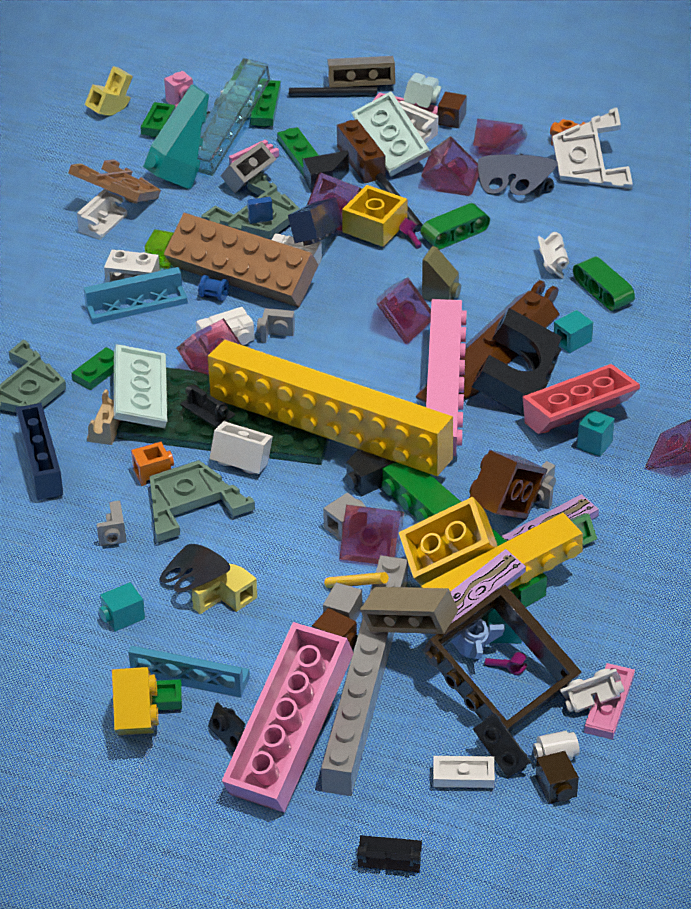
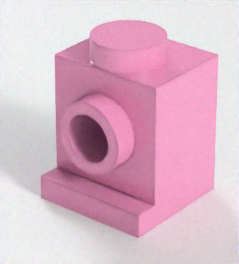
M184 71L164 78L166 101L177 107L189 87L193 85V79Z

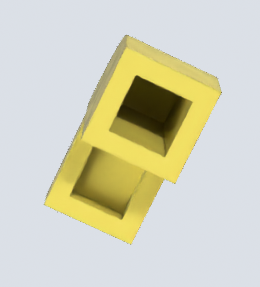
M113 66L105 87L92 84L84 105L103 115L111 116L120 112L131 99L126 93L133 76L119 67Z
M229 564L230 570L227 573L192 589L193 609L202 614L222 600L237 612L257 599L256 578L244 568Z

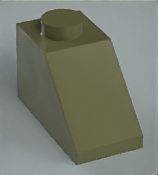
M432 246L422 260V299L432 301V299L454 300V298H458L461 292L459 272L437 247Z

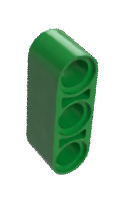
M469 203L426 221L421 227L420 233L432 246L440 250L482 233L488 228L490 217L477 205Z
M594 256L573 266V275L576 281L610 311L632 303L635 300L632 286L599 257Z

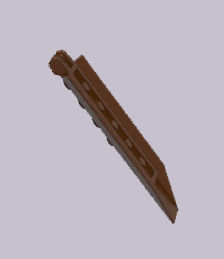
M537 281L531 291L517 296L465 345V359L460 358V360H465L464 375H459V377H464V393L459 392V394H464V399L475 396L480 392L471 386L478 370L488 355L507 365L519 355L492 339L498 323L508 308L547 328L560 316V313L552 303L558 296V287H550L546 290L543 297L541 295L546 286L545 282ZM427 383L416 395L417 399L425 403L427 402Z

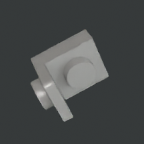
M265 308L263 317L258 318L257 333H261V342L267 343L269 334L294 336V311Z
M546 461L542 467L548 469L534 503L548 509L552 505L553 487L556 478L554 477L555 465Z
M120 501L109 502L111 513L106 514L107 522L97 523L96 525L100 546L127 542Z

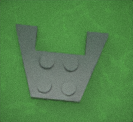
M260 173L248 182V190L259 195L258 198L271 197L273 221L250 224L248 221L247 205L235 214L214 206L202 214L201 218L271 239L274 234L279 233L290 225L288 215L300 208L285 194H280L277 191V186L273 182L269 183L267 176Z
M22 340L9 351L10 360L23 366L0 384V409L16 413V407L42 403L44 407L66 389L65 380L49 363L45 364L41 360V355L37 351H33L26 340Z
M200 460L150 476L157 542L180 535V526L173 515L182 514L185 511L206 506L218 500L224 502L233 517L255 510V501L250 496L244 497L240 494L239 488L226 484L222 481L221 475Z

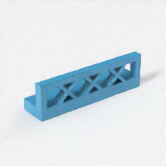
M179 267L84 287L85 306L92 324L188 303L187 296L182 287ZM175 293H178V294H179L178 297H173V298L167 297V295H170V294H175ZM147 299L155 300L154 302H151V303L143 302L144 300H147ZM125 304L131 305V306L128 307V308H121V307H120L121 305H125ZM97 310H107L105 313L95 314Z
M131 646L128 651L130 668L148 667L151 675L155 674L157 681L181 679L182 686L241 698L250 677V672L247 668Z

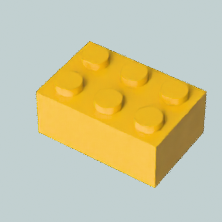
M474 497L399 532L413 578L421 586L497 547L486 512Z

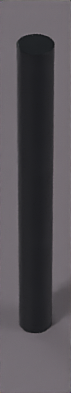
M377 87L289 88V97L377 96Z
M379 173L376 175L375 179L384 191L400 196L384 174ZM408 206L407 219L417 224L415 230L419 232L423 224Z

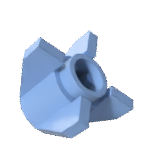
M480 619L450 642L463 656L481 659L484 646L503 635L505 630L504 624L489 625L488 628L486 623Z

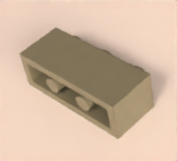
M393 56L327 59L329 87L395 84V61Z
M375 587L360 611L370 632L444 634L456 616L458 608L449 588Z

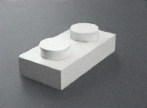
M434 756L433 787L494 788V757Z

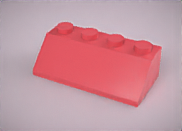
M606 365L523 396L525 424L538 434L547 433L553 428L570 424L577 419L585 417L591 409L598 412L606 408H613L617 404L627 401L640 389V384L614 365Z

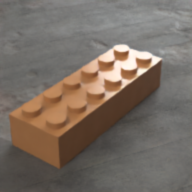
M183 213L164 252V256L173 267H179V269L200 276L207 275L210 279L219 281L226 279L231 286L296 307H300L318 268V263L311 252L187 213Z

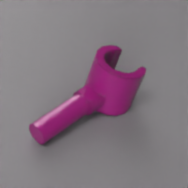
M405 217L399 229L411 238L416 248H420L422 245L413 232L417 224Z
M516 652L510 660L486 658L485 665L507 668L512 674L519 675L527 667V664L523 663L527 657L521 652Z

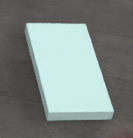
M392 91L352 112L353 118L355 120L358 119L386 155V170L390 176L431 155L429 148Z
M116 344L114 349V419L165 428L167 423L165 353Z

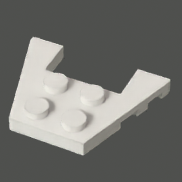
M613 108L609 110V113L601 117L599 115L595 116L588 123L581 126L578 124L553 136V146L556 161L558 162L557 167L560 180L632 189L633 183L629 166L605 170L598 133L621 130L618 108Z

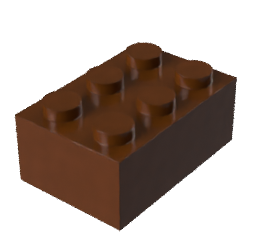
M489 450L480 463L481 471L478 478L471 484L469 498L474 497L482 508L495 514L527 519L548 469L520 456Z

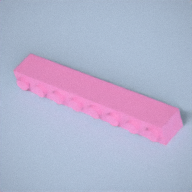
M432 299L426 407L453 416V456H456L457 446H462V430H457V428H463V412H458V410H463L464 394H459V392L464 393V377H459V375H464L465 360H460V358L465 359V343L460 342H466V327L461 326H466L467 311L462 310V300Z

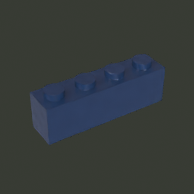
M336 197L313 202L288 215L294 243L303 242V246L315 244L319 240H323L324 237L337 232L336 228L342 226Z
M42 403L16 407L19 433L37 500L64 495L61 471Z

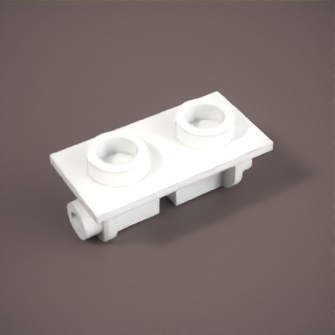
M552 232L545 240L538 236L539 251L544 258V267L549 273H555L563 279L562 270L568 266L569 258L566 249L563 248L562 235Z
M616 669L600 670L592 678L584 681L582 679L573 680L567 684V687L560 689L567 700L565 702L569 712L575 710L576 713L595 706L592 695L597 694L600 703H604L620 697V693L625 692L622 682L619 681L621 677Z

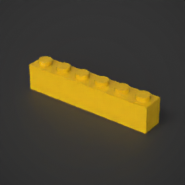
M561 513L425 583L421 588H449L452 591L507 549L526 566L525 573L507 586L511 590L522 583L529 582L532 578L545 571L552 570L558 564L575 558L579 553L583 552V533L564 513Z

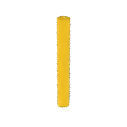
M386 572L327 577L324 584L326 588H333L336 582L347 586L384 584L388 582L389 577Z

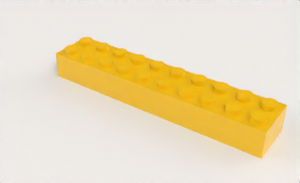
M228 340L221 342L208 355L210 395L217 400L434 476H438L453 459V416Z

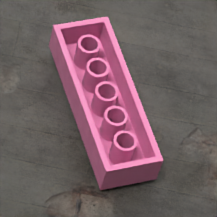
M295 622L292 623L222 779V783L230 795L285 813L354 654L347 638Z

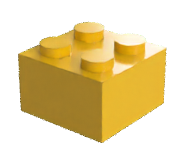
M366 185L342 209L343 233L384 247L400 230L399 226L404 218H407L408 199Z
M148 667L112 669L114 729L118 735L154 733L153 726L159 725L157 704L152 705V696H157V679L155 674L151 675Z

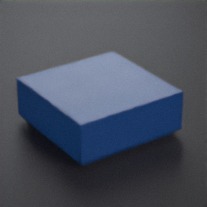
M271 197L247 200L248 221L250 224L273 221Z

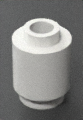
M561 731L538 736L537 743L533 744V753L536 761L538 757L566 751L569 759L573 760V757L579 756L580 752L579 743L574 732Z

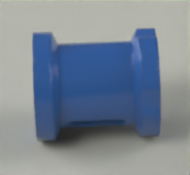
M203 275L199 283L198 294L201 297L208 295L224 301L228 295L229 281L226 279L222 281L210 279L209 276Z

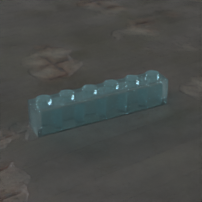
M243 58L239 66L235 67L233 76L229 82H226L222 94L215 100L214 107L206 115V122L202 125L200 138H203V145L199 146L197 160H200L198 172L211 176L216 172L271 80L268 64Z

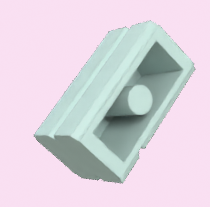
M419 73L413 74L407 83L404 102L417 103L418 106L428 108L431 103H436L442 88L438 86V79L430 76L426 78L425 75Z

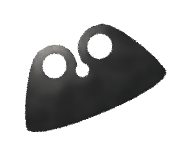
M187 544L167 565L159 580L162 583H169L181 577L175 583L174 591L178 593L184 592L227 573L230 570V565L221 555L207 547L198 544ZM181 568L178 575L170 579L166 578L167 573L171 570ZM193 568L191 573L181 577L188 569ZM192 576L195 577V580L190 585L183 588L179 587L184 579Z

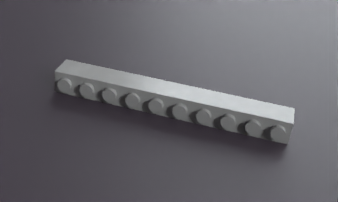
M380 555L376 573L386 572L389 579L384 584H373L370 594L375 587H407L408 560ZM364 617L321 768L322 792L352 796L395 633L370 632Z

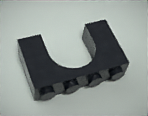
M508 308L498 323L492 339L519 354L528 364L530 371L514 369L488 355L478 370L471 387L524 416L523 396L542 390L548 385L549 380L546 377L550 376L555 367L552 361H555L561 352V348L558 346L562 337Z

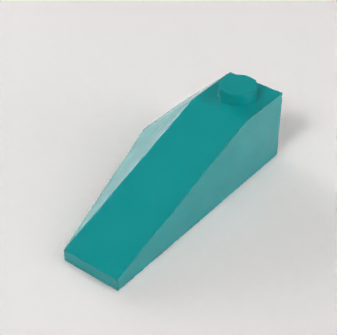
M195 85L189 87L152 143L143 165L145 169L159 178L188 189L192 188L200 167V160H197L199 146L203 145V138H200L202 125L206 122L208 93Z

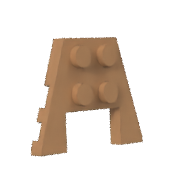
M114 159L105 160L101 169L108 173L101 174L81 163L72 164L68 172L70 175L102 187L112 193L119 194L131 203L148 202V200L158 199L161 192L159 188L141 177L137 179L131 176L133 171L125 168L123 170L119 168L120 163Z

